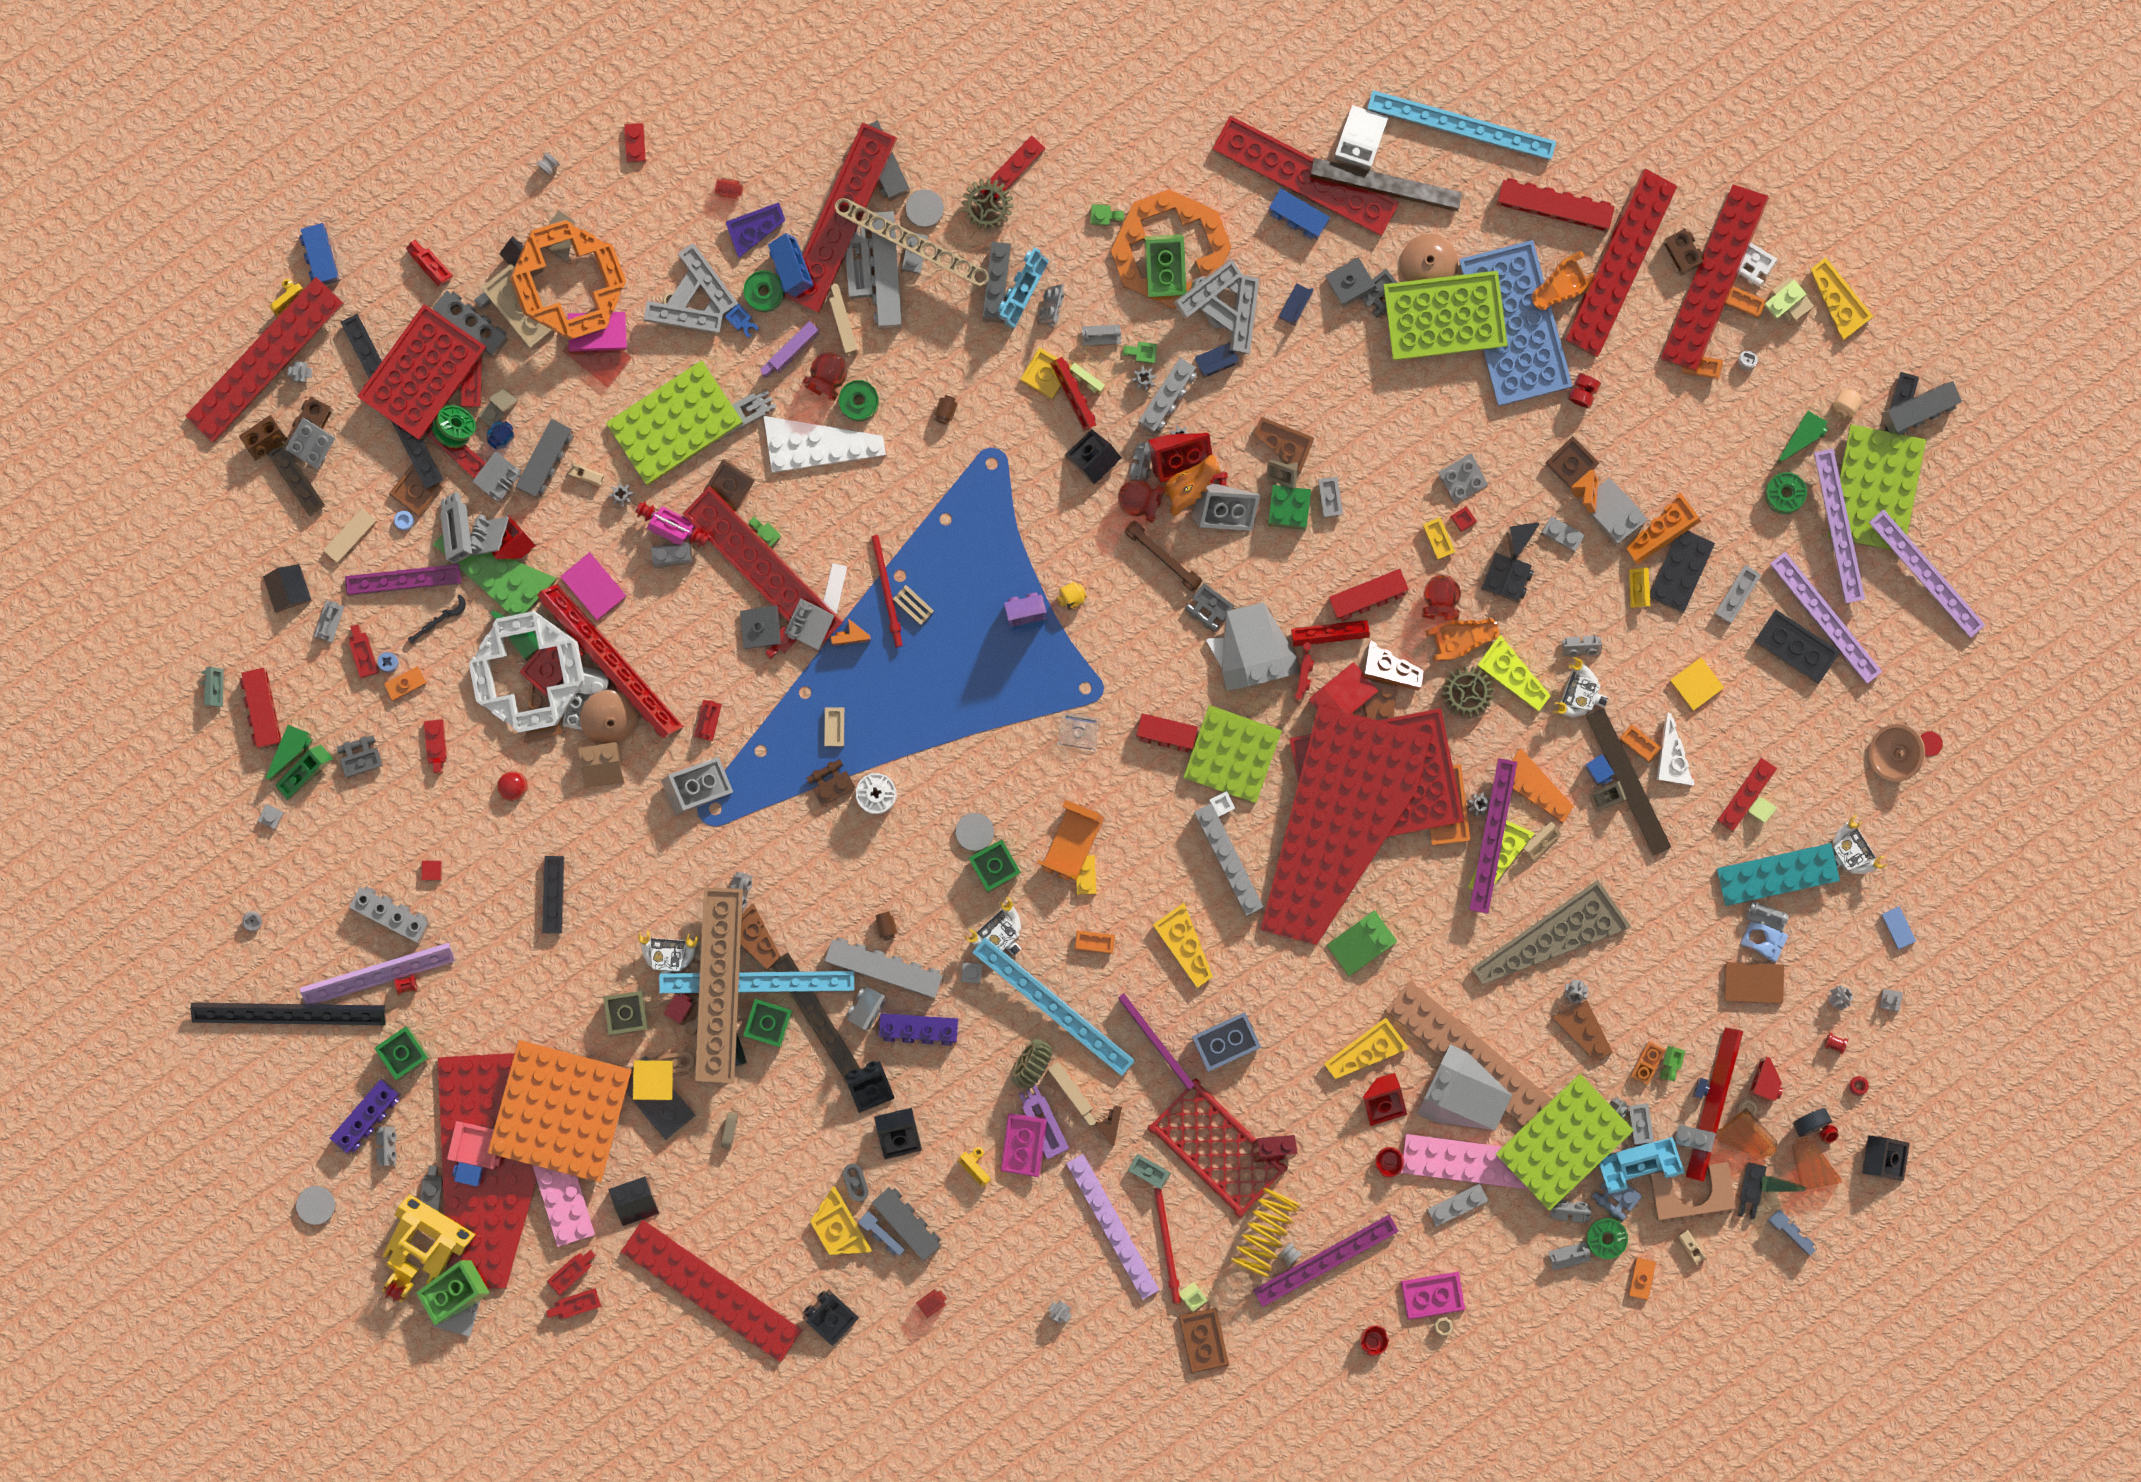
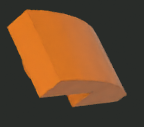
M1649 1040L1631 1077L1648 1085L1666 1049Z

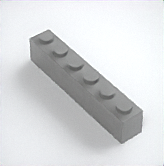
M894 211L876 212L877 215L895 223ZM877 220L873 225L874 229H882L883 221ZM895 229L890 234L893 239H896ZM872 232V237H869V248L873 249L874 256H870L871 268H875V275H871L872 286H876V294H873V305H877V312L874 313V322L878 324L879 329L902 328L897 246Z
M1212 803L1195 811L1194 815L1245 917L1263 909V905Z
M837 937V940L832 939L825 962L936 999L943 978L942 975H939L940 971L929 968L928 971L921 969L922 965L911 962L910 965L903 963V959L892 956V959L885 957L884 952L875 949L873 952L867 951L866 946L857 943L855 946L849 945L848 940Z

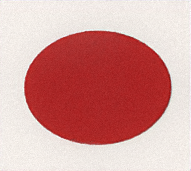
M1928 731L1920 736L1925 746L1926 756H1934L1941 751L1943 741L1939 734Z

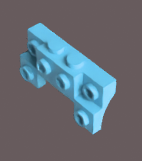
M1035 247L1032 252L1028 250L1023 260L1026 262L1022 272L1018 270L1013 280L1016 282L1014 288H1009L1005 295L1007 301H1002L997 310L1000 312L998 318L1004 320V325L1015 329L1049 263V260L1042 255L1041 250Z
M1673 1137L1609 1154L1599 1163L1609 1194L1628 1189L1626 1183L1628 1179L1661 1170L1665 1178L1676 1177L1684 1173Z

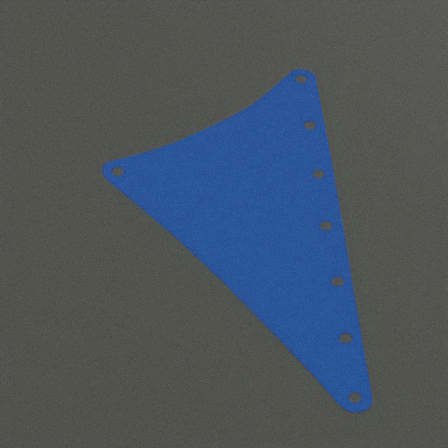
M986 448L980 451L886 566L892 598L907 585L934 611L931 616L920 625L893 600L897 621L900 623L902 630L900 634L903 644L902 647L895 648L893 634L890 633L889 629L890 620L879 575L843 620L844 623L831 635L835 636L837 632L849 634L848 619H850L870 635L871 641L833 646L831 637L828 639L773 711L725 769L733 793L697 808L698 816L702 822L711 826L724 825L762 808L812 790L819 786L817 781L809 784L806 777L812 775L813 771H819L828 766L827 764L831 761L835 762L840 759L843 766L837 769L838 773L841 774L847 771L848 775L851 776L892 760L975 733L1088 705L1097 701L1103 695V681L1074 646L1055 616L1024 548L1017 528L1013 507L1008 458L1003 451L996 448ZM993 457L998 461L997 468L990 470L986 467L985 462L988 458ZM943 513H948L952 516V522L949 525L941 524L940 516ZM895 571H905L906 579L903 582L896 581L894 579ZM907 591L904 593L925 614L928 613ZM1031 593L1042 595L1047 619L1009 628L1004 605L1005 602H1008L1007 599L1013 597L1024 599L1027 594ZM902 597L899 598V600L904 605H906L918 618H923V616L920 615L908 602H906ZM1088 682L1091 684L1092 690L1089 694H1082L1080 692L1079 686L1081 683ZM803 686L809 687L812 692L811 696L807 699L801 698L799 695V690ZM825 708H845L844 747H825ZM764 745L767 748V753L764 757L756 756L754 751L756 746ZM831 772L822 777V779L826 782L834 778V775ZM717 802L721 805L722 810L720 814L713 815L710 813L709 807L712 803Z

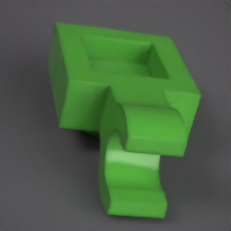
M1092 204L1091 225L1110 226V220L1124 221V211H1111V206Z
M1138 342L1137 347L1124 345L1123 355L1136 356L1135 362L1155 364L1157 344Z
M755 517L749 521L750 525L758 531L757 534L770 547L781 537L768 522L763 526Z
M1667 1046L1663 1062L1666 1068L1660 1073L1661 1079L1667 1080L1668 1077V1080L1675 1081L1676 1071L1682 1067L1685 1050Z

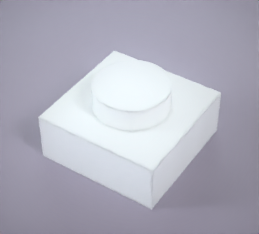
M1227 791L1209 800L1218 817L1235 809Z

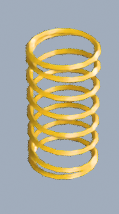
M1263 1188V1192L1275 1197L1289 1207L1259 1198L1258 1202L1284 1219L1253 1210L1252 1212L1256 1217L1278 1230L1254 1222H1247V1225L1273 1242L1244 1233L1242 1237L1246 1241L1266 1253L1241 1245L1236 1246L1237 1250L1261 1265L1237 1257H1232L1231 1262L1268 1278V1274L1258 1269L1271 1271L1272 1267L1251 1253L1274 1260L1278 1257L1256 1241L1278 1248L1283 1247V1245L1261 1229L1281 1236H1287L1288 1232L1267 1218L1286 1224H1293L1294 1222L1290 1217L1274 1207L1296 1213L1299 1211L1297 1207H1301V1205L1283 1195Z

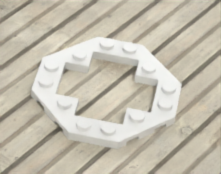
M535 611L497 618L492 625L491 631L485 636L479 646L475 657L469 662L476 702L492 711L491 713L502 721L510 724L517 732L557 725L585 681L578 642ZM536 631L539 649L557 646L564 684L547 687L550 707L518 713L514 694L496 697L489 660L507 656L503 637Z

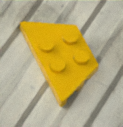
M833 1186L810 1220L813 1228L829 1255L871 1252V1247L838 1190Z

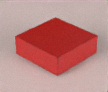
M1467 506L1450 516L1461 533L1477 522Z
M422 861L421 880L442 881V861Z

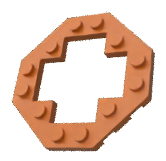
M1168 189L1133 202L1113 244L1111 254L1125 288L1164 304L1168 308L1176 309L1177 307L1174 302L1182 295L1148 297L1147 278H1141L1129 246L1144 240V236H1146L1141 221L1175 208L1182 226L1201 220L1213 254L1196 259L1201 277H1207L1224 264L1231 250V244L1218 211ZM1193 281L1186 283V292L1192 289Z
M567 220L532 230L528 235L510 277L523 314L570 340L607 328L610 316L619 300L620 292L626 283L613 245L602 242L595 235L584 229L580 230ZM567 240L571 241L576 257L594 253L606 288L590 293L597 311L569 320L566 319L560 302L543 307L530 274L532 271L546 267L540 251L541 248Z

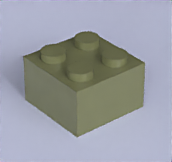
M643 991L603 997L609 1036L649 1030Z

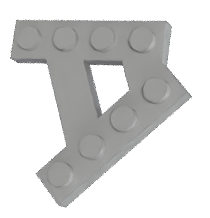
M693 243L678 253V257L688 269L687 274L667 304L647 301L644 321L719 334L722 316L731 311L738 303ZM699 287L703 289L711 300L705 311L686 308Z
M1230 259L1177 299L1174 304L1183 318L1189 317L1198 309L1202 310L1232 332L1229 351L1250 354L1259 278L1242 275L1233 259ZM1226 287L1237 294L1235 310L1215 297Z

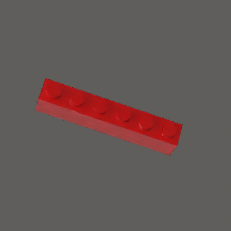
M1512 178L1503 179L1496 204L1497 206L1608 232L1610 229L1615 206H1611V203L1606 201L1598 203L1586 196L1578 198L1569 192L1557 193L1555 189L1549 187L1541 189L1532 183L1524 185Z

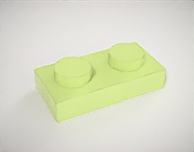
M1793 280L1767 301L1764 306L1775 319H1778L1806 296V293Z
M1073 363L1070 367L1071 375L1077 382L1083 381L1086 383V388L1094 394L1096 392L1099 394L1105 389L1103 383L1076 363Z

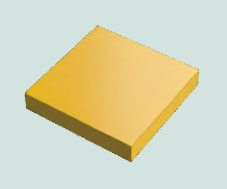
M1039 347L1020 381L1053 400L1061 385L1050 363L1058 358Z
M1701 657L1670 680L1692 711L1724 689L1723 685Z
M634 1061L633 1100H672L673 1061Z

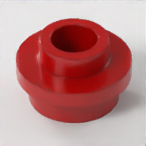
M1856 1076L1850 1080L1849 1089L1854 1095L1861 1096L1868 1091L1869 1084L1864 1077ZM1857 1082L1861 1083L1862 1088L1860 1090L1856 1089L1855 1084Z
M1834 1125L1823 1127L1819 1133L1820 1139L1826 1143L1836 1141L1839 1136L1838 1129Z

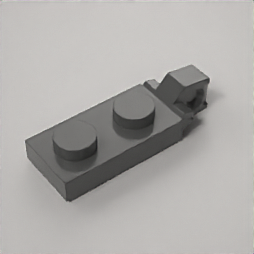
M429 1165L428 1175H424L422 1180L420 1201L440 1212L442 1176H437L438 1166Z

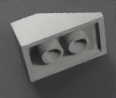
M1610 478L1598 487L1596 513L1589 514L1616 547L1644 525L1648 519Z
M1211 484L1207 486V491L1201 492L1202 497L1196 499L1191 519L1199 527L1252 531L1260 499L1259 494Z
M719 757L669 774L661 780L675 816L733 793Z
M866 987L865 990L861 988L856 997L858 999L856 1006L852 1005L846 1015L849 1017L847 1019L849 1022L869 1032L887 998L875 990Z

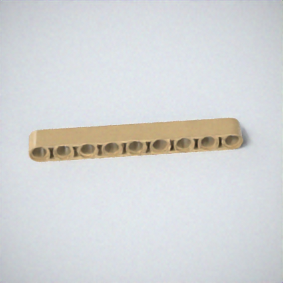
M841 198L836 202L835 210L843 218L976 286L984 287L989 283V274L983 268L848 199ZM848 203L849 210L845 213L840 212V205ZM859 212L866 213V219L864 221L857 220V214ZM877 220L883 221V227L880 230H875L873 226ZM894 229L900 230V236L897 239L891 238L890 235ZM910 238L917 239V245L913 248L908 247L907 244ZM929 246L934 248L932 256H926L924 253L925 249ZM945 255L951 256L952 259L948 265H943L941 262L942 257ZM961 264L968 265L967 273H959L958 268ZM978 273H984L986 276L985 280L981 283L975 279Z

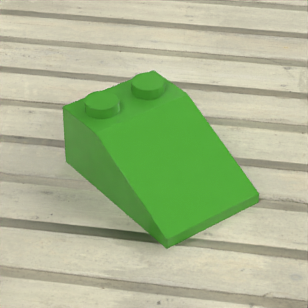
M1183 235L1144 236L1148 297L1184 295L1186 293V272Z
M1374 910L1328 943L1327 947L1348 976H1350L1397 943V940Z
M471 1260L459 1261L416 1292L435 1326L473 1306L490 1294Z

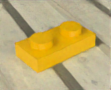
M1441 517L1422 525L1437 560L1455 553Z
M1649 568L1630 569V608L1649 607Z
M1088 855L1076 880L1077 895L1096 894L1095 855Z

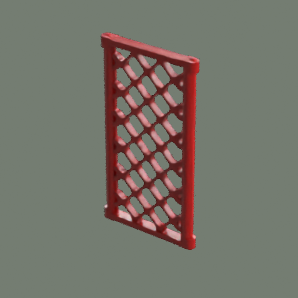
M1195 1078L1192 1080L1195 1085L1193 1089L1196 1091L1195 1099H1184V1096L1189 1092L1186 1088L1155 1122L1148 1125L1147 1129L1151 1133L1154 1132L1240 1218L1264 1193L1263 1188H1268L1281 1174L1287 1171L1288 1166L1278 1160L1267 1161L1264 1167H1254L1253 1148H1251V1153L1241 1154L1239 1152V1143L1247 1140L1252 1145L1256 1138L1200 1085L1201 1082ZM1205 1099L1211 1105L1209 1112L1199 1113L1197 1111V1102ZM1180 1101L1182 1103V1112L1171 1113L1170 1111ZM1185 1101L1195 1102L1196 1111L1194 1113L1184 1112L1183 1103ZM1219 1113L1224 1118L1223 1126L1214 1127L1211 1125V1116ZM1167 1115L1168 1126L1160 1128L1157 1124ZM1171 1115L1182 1116L1181 1127L1170 1126ZM1185 1115H1195L1196 1125L1194 1127L1184 1126ZM1198 1115H1209L1210 1124L1208 1127L1198 1126ZM1233 1127L1239 1132L1236 1140L1225 1139L1226 1128ZM1208 1128L1210 1130V1139L1198 1140V1129ZM1213 1128H1222L1223 1140H1212L1211 1130ZM1171 1129L1182 1130L1181 1141L1174 1142L1169 1137ZM1185 1129L1196 1130V1139L1194 1141H1186L1184 1139ZM1186 1142L1196 1143V1154L1188 1156L1183 1151L1184 1144ZM1199 1142H1208L1210 1144L1209 1154L1198 1153ZM1213 1142H1222L1224 1144L1223 1154L1212 1153ZM1226 1142L1237 1143L1236 1154H1227L1225 1152ZM1241 1155L1251 1156V1167H1240L1239 1157ZM1199 1156L1210 1157L1209 1168L1202 1169L1197 1164ZM1213 1156L1224 1157V1166L1222 1168L1212 1167ZM1226 1156H1237L1238 1166L1236 1168H1227ZM1275 1167L1278 1172L1269 1181L1267 1179V1170ZM1221 1169L1224 1171V1181L1216 1183L1211 1178L1212 1171ZM1236 1169L1238 1171V1180L1227 1181L1226 1170ZM1241 1169L1251 1170V1181L1240 1180ZM1254 1169L1265 1170L1264 1181H1255L1253 1179ZM1227 1183L1238 1184L1237 1195L1229 1196L1225 1192ZM1241 1183H1251V1195L1240 1194ZM1254 1183H1265V1186L1255 1195ZM1241 1197L1252 1198L1243 1208L1239 1205Z

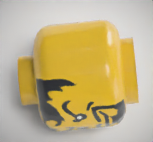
M1071 582L1059 589L1057 601L1061 607L1064 606L1066 609L1072 610L1083 605L1087 595L1081 584Z

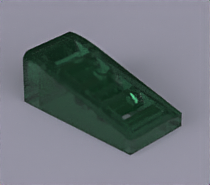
M1762 1176L1763 1192L1806 1191V1187L1773 1176Z

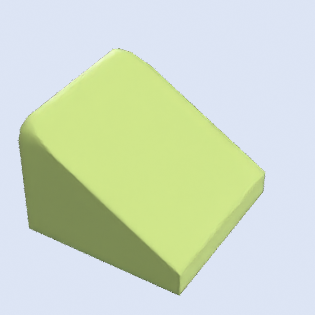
M1759 797L1749 808L1748 812L1757 820L1765 823L1777 807Z
M1194 1282L1179 1292L1180 1297L1192 1313L1208 1301Z

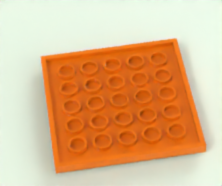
M518 1040L487 1153L601 1183L632 1069Z

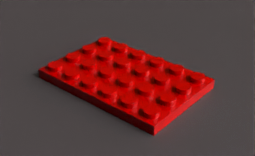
M423 304L360 391L357 398L420 441L437 418L439 411L446 406L487 347Z

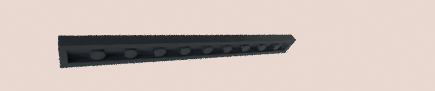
M355 314L340 323L370 379L382 360L359 315ZM392 422L425 488L428 490L444 482L423 439L419 441Z
M191 1002L190 1006L192 1023L386 1025L385 1005Z

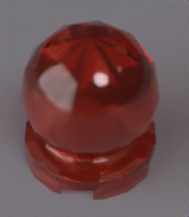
M823 353L812 362L810 367L811 377L805 376L801 384L805 385V388L821 396L824 393L829 396L828 400L835 401L839 395L835 389L842 386L847 378L848 369L846 362L836 353Z
M1132 479L1120 487L1117 498L1118 504L1122 511L1129 516L1140 517L1145 515L1147 522L1154 523L1156 510L1160 507L1165 487L1157 485L1156 489H1153L1148 482L1142 479Z
M1448 575L1432 577L1426 583L1423 591L1424 601L1428 606L1422 608V617L1435 620V616H1443L1444 620H1458L1460 610H1457L1455 607L1460 603L1461 599L1460 585L1454 578Z

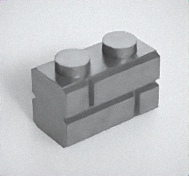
M683 543L681 546L671 544L651 547L654 568L679 566L683 563L685 565L693 564L690 543Z

